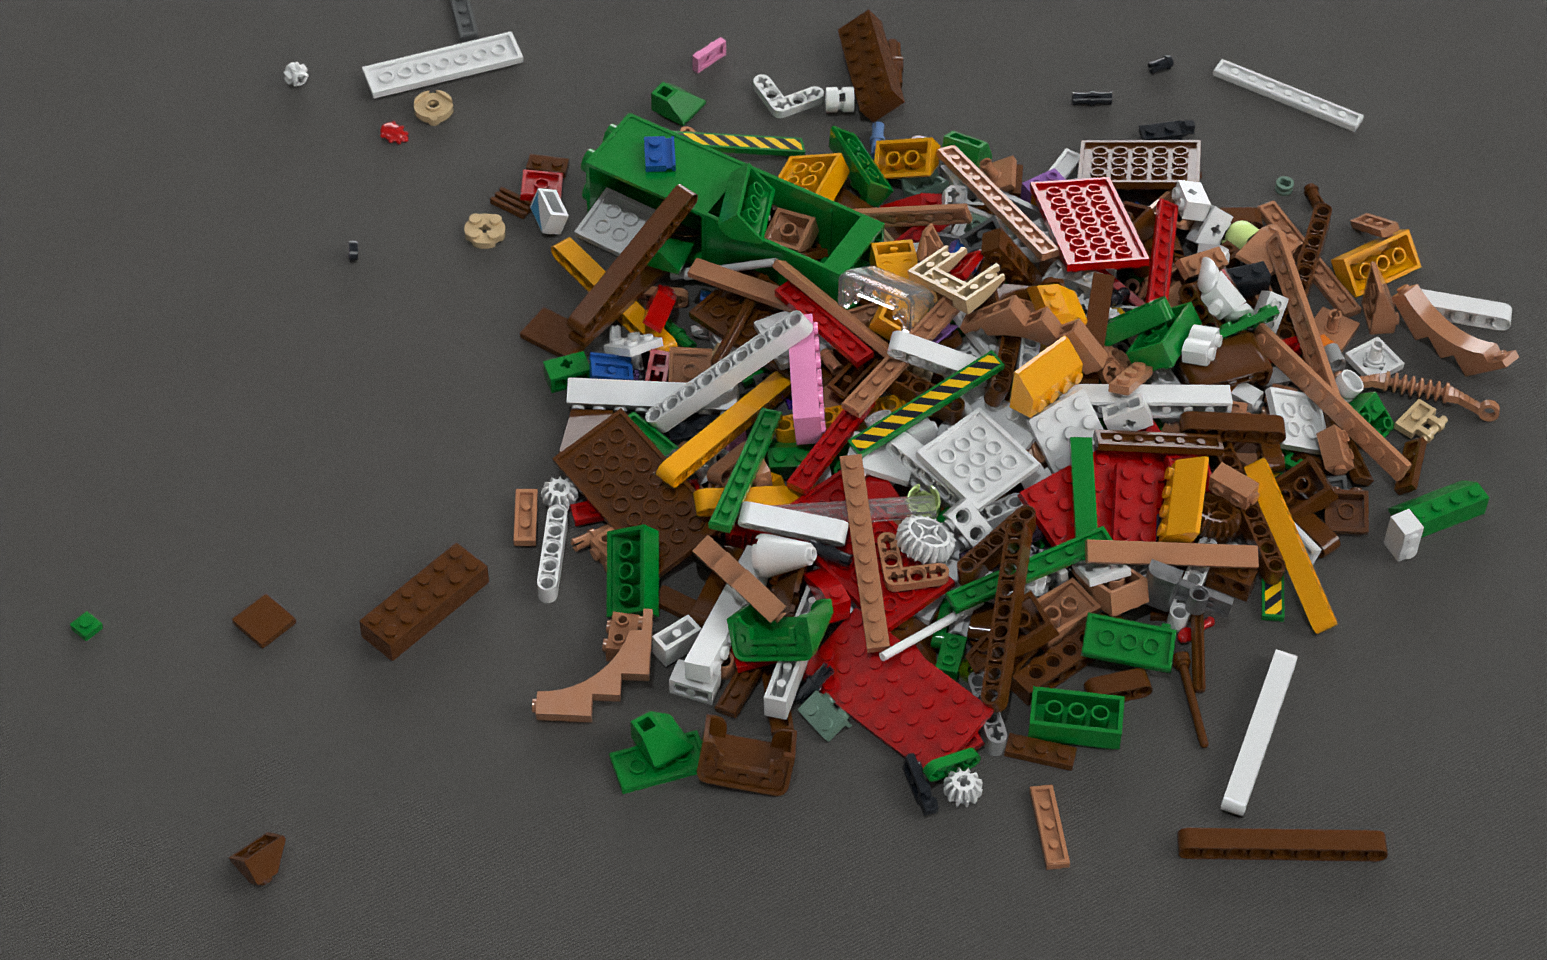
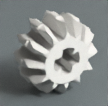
M561 476L558 479L551 477L550 482H545L544 488L541 491V497L544 506H549L550 508L553 505L559 504L563 505L568 511L570 504L576 503L578 491L568 478L563 480Z
M960 768L957 769V772L950 771L948 777L944 779V796H948L949 803L955 801L957 807L960 803L968 807L969 802L976 804L978 798L982 795V779H978L977 772L970 773L969 768L966 771H962Z

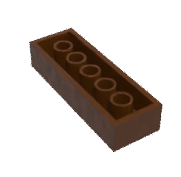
M868 9L839 28L838 34L859 109L867 118L875 122L905 103L882 21Z
M456 542L359 620L361 637L393 662L489 583L488 566Z

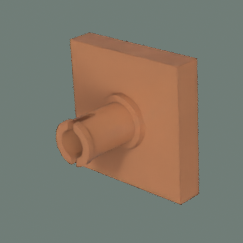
M1013 155L992 162L990 158H985L980 162L979 169L1000 190L1008 192L1015 189L1017 160Z
M1322 307L1314 318L1320 336L1322 334L1327 336L1343 352L1358 331L1360 323L1343 316L1341 311L1336 313L1337 309L1329 310Z
M670 347L668 382L688 383L710 368L712 349Z

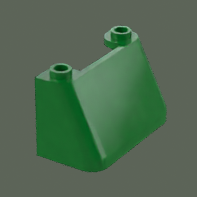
M831 599L815 601L808 614H800L798 617H783L778 623L773 621L771 624L749 603L727 618L732 650L735 657L744 662L809 660L816 654L833 615Z

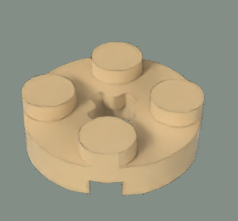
M436 90V93L424 91L414 100L415 116L431 126L439 125L440 122L448 119L454 111L452 98L449 94L440 90Z
M472 214L464 228L466 240L472 242V246L480 249L495 247V243L502 242L506 235L505 224L498 214Z

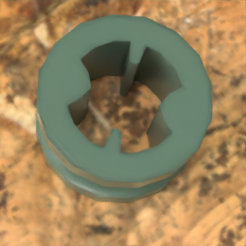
M1287 176L1279 177L1276 180V193L1281 196L1290 195L1293 191L1294 181Z

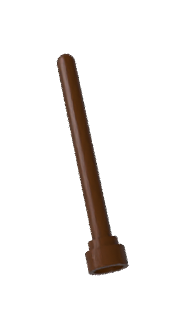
M1180 651L1173 654V666L1180 671L1199 745L1202 748H1207L1209 743L1189 673L1190 656L1188 652Z

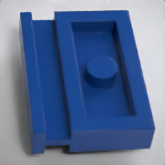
M665 136L644 137L646 172L666 171V169L676 171L674 136H671V138H665Z
M590 352V379L634 380L631 364L632 357Z

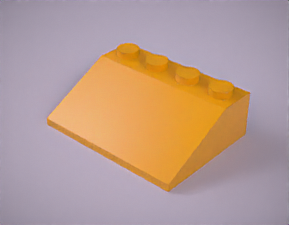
M842 153L790 156L778 177L834 201L850 170Z

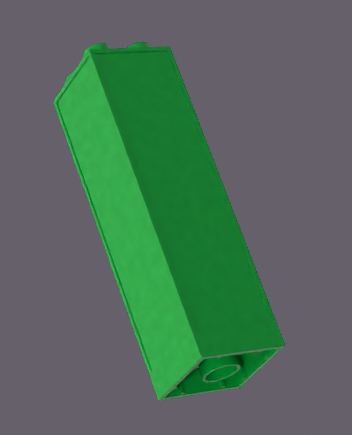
M628 113L618 125L611 124L605 131L603 143L596 150L591 148L585 153L581 162V170L586 172V184L582 191V199L587 201V213L606 188H610L655 210L678 184L685 186L698 195L696 205L681 222L683 225L700 232L699 236L687 237L685 240L694 244L685 262L691 266L696 258L716 265L776 258L777 260L788 262L842 307L856 301L853 298V293L858 288L864 291L866 282L874 278L870 265L871 243L884 242L885 223L754 167L775 189L772 204L778 208L815 217L819 229L815 241L822 248H827L828 257L821 258V262L766 238H764L761 244L732 240L719 229L717 224L730 173L747 163L639 116ZM665 136V138H671V136H674L676 171L666 169V171L646 172L644 137ZM773 267L755 269L764 275H768L770 280L780 286L789 281Z

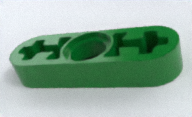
M943 598L937 621L953 612L946 598ZM949 625L933 633L931 648L941 649L942 641Z
M973 747L930 761L924 766L922 772L930 782L948 777L950 771L957 772L958 768L962 771H966L968 768L969 770L980 762L981 756Z

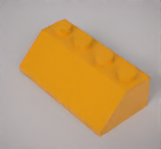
M1409 229L1394 232L1393 236L1383 239L1379 237L1331 259L1337 279L1354 297L1364 294L1371 262L1376 263L1386 284L1422 267Z
M1067 336L1061 337L1014 372L1010 408L1032 418L1050 403H1054L1062 394H1066L1069 389L1081 382L1083 363Z
M1209 457L1179 459L1171 467H1167L1164 479L1167 482L1162 492L1164 504L1159 513V517H1162L1157 529L1159 542L1192 543L1199 535Z

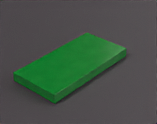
M1088 612L1081 656L1170 673L1177 630Z
M694 730L685 733L694 745V750L657 769L652 767L638 746L609 753V759L622 795L697 775L701 739L698 731Z

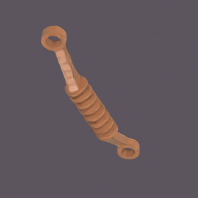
M1342 371L1335 372L1333 374L1334 378H1336ZM1390 371L1370 376H1360L1364 388L1374 387L1383 389L1386 392L1388 387L1391 386L1392 393H1395L1397 388H1400L1401 395L1407 389L1410 397L1414 391H1417V398H1420L1422 393H1425V398L1428 400L1432 394L1435 402L1439 396H1442V403H1458L1460 406L1479 415L1484 421H1495L1500 414V406L1496 401L1485 400L1480 403L1465 393L1459 392L1458 389H1454L1450 383H1446L1444 388H1441V381H1438L1436 386H1433L1432 379H1430L1427 385H1425L1424 378H1421L1419 383H1416L1415 376L1409 382L1406 374L1402 380H1399V373H1396L1391 378ZM1490 408L1493 409L1494 412L1487 413L1484 411V409Z

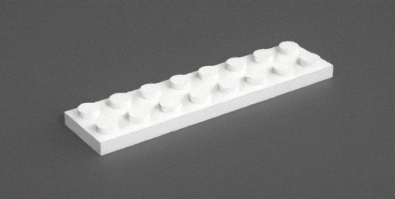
M511 31L362 67V72L372 97L375 99L523 63V55Z

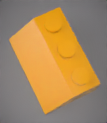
M932 137L876 141L874 162L886 179L930 177L939 165L937 149H940V145Z

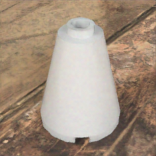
M766 533L757 535L755 538L758 539L757 544L752 546L754 570H759L760 574L757 575L761 578L773 577L812 565L817 557L816 548L809 542Z

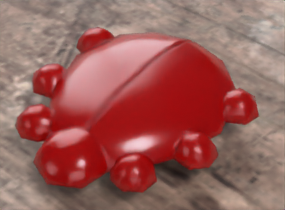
M396 121L385 123L380 129L381 138L388 139L390 143L396 141L397 144H401V141L408 142L409 138L407 135L409 133L408 131H403L404 126H399L396 124Z

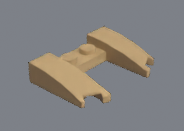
M945 245L908 270L910 285L924 292L930 288L953 301V307L966 314H970L979 307L1005 280L1004 273L999 276L997 275V272L1000 271V266L997 263L967 283L952 276L948 272L967 254V248L960 247L957 252L949 253L948 245Z

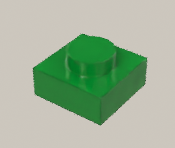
M88 611L70 624L71 630L85 641H88L103 629L102 623Z

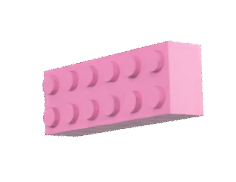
M804 314L813 324L812 332L789 348L793 420L797 445L817 443L822 434L826 432L818 322H813L812 314Z

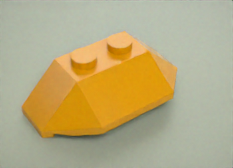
M1059 284L1027 287V292L1035 311L1048 306L1062 325L1080 318L1086 326L1088 320L1075 291Z

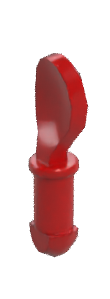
M1213 617L1205 618L1204 630L1214 625L1215 619ZM1185 627L1180 630L1177 636L1180 643L1191 641V628Z

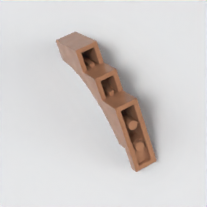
M1405 284L1397 289V294L1391 297L1414 339L1418 340L1429 337L1440 358L1454 355L1465 377L1506 368L1519 358L1516 350L1500 351L1497 343L1478 339L1457 328L1431 304L1418 284L1411 286Z
M1017 295L966 314L960 326L964 334L971 331L976 332L982 328L988 336L1009 335L1022 337L1046 346L1052 345L1065 335L1069 338L1083 363L1082 371L1085 375L1099 372L1103 369L1108 357L1107 352L1080 318L1062 325L1048 306L1030 313Z
M709 535L693 550V555L726 582L770 624L773 621L778 623L787 614L784 612L786 606Z
M643 609V616H639L638 630L629 631L619 652L596 675L568 688L554 691H537V699H532V712L536 713L537 720L592 722L593 701L621 702L622 680L649 681L653 609Z

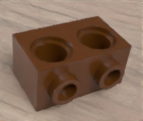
M1210 567L1205 586L1247 602L1255 586L1258 570Z

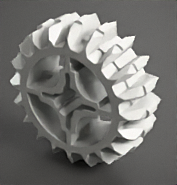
M921 514L905 517L897 528L895 538L898 541L897 546L901 548L902 553H906L908 558L915 559V562L920 561L923 565L925 563H946L954 552L956 542L954 534L950 532L949 527H944L943 522L939 523L936 519H931L928 515L923 517Z

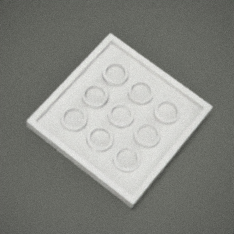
M980 407L919 449L915 456L960 499L968 498L978 512L982 511L1040 467V463Z

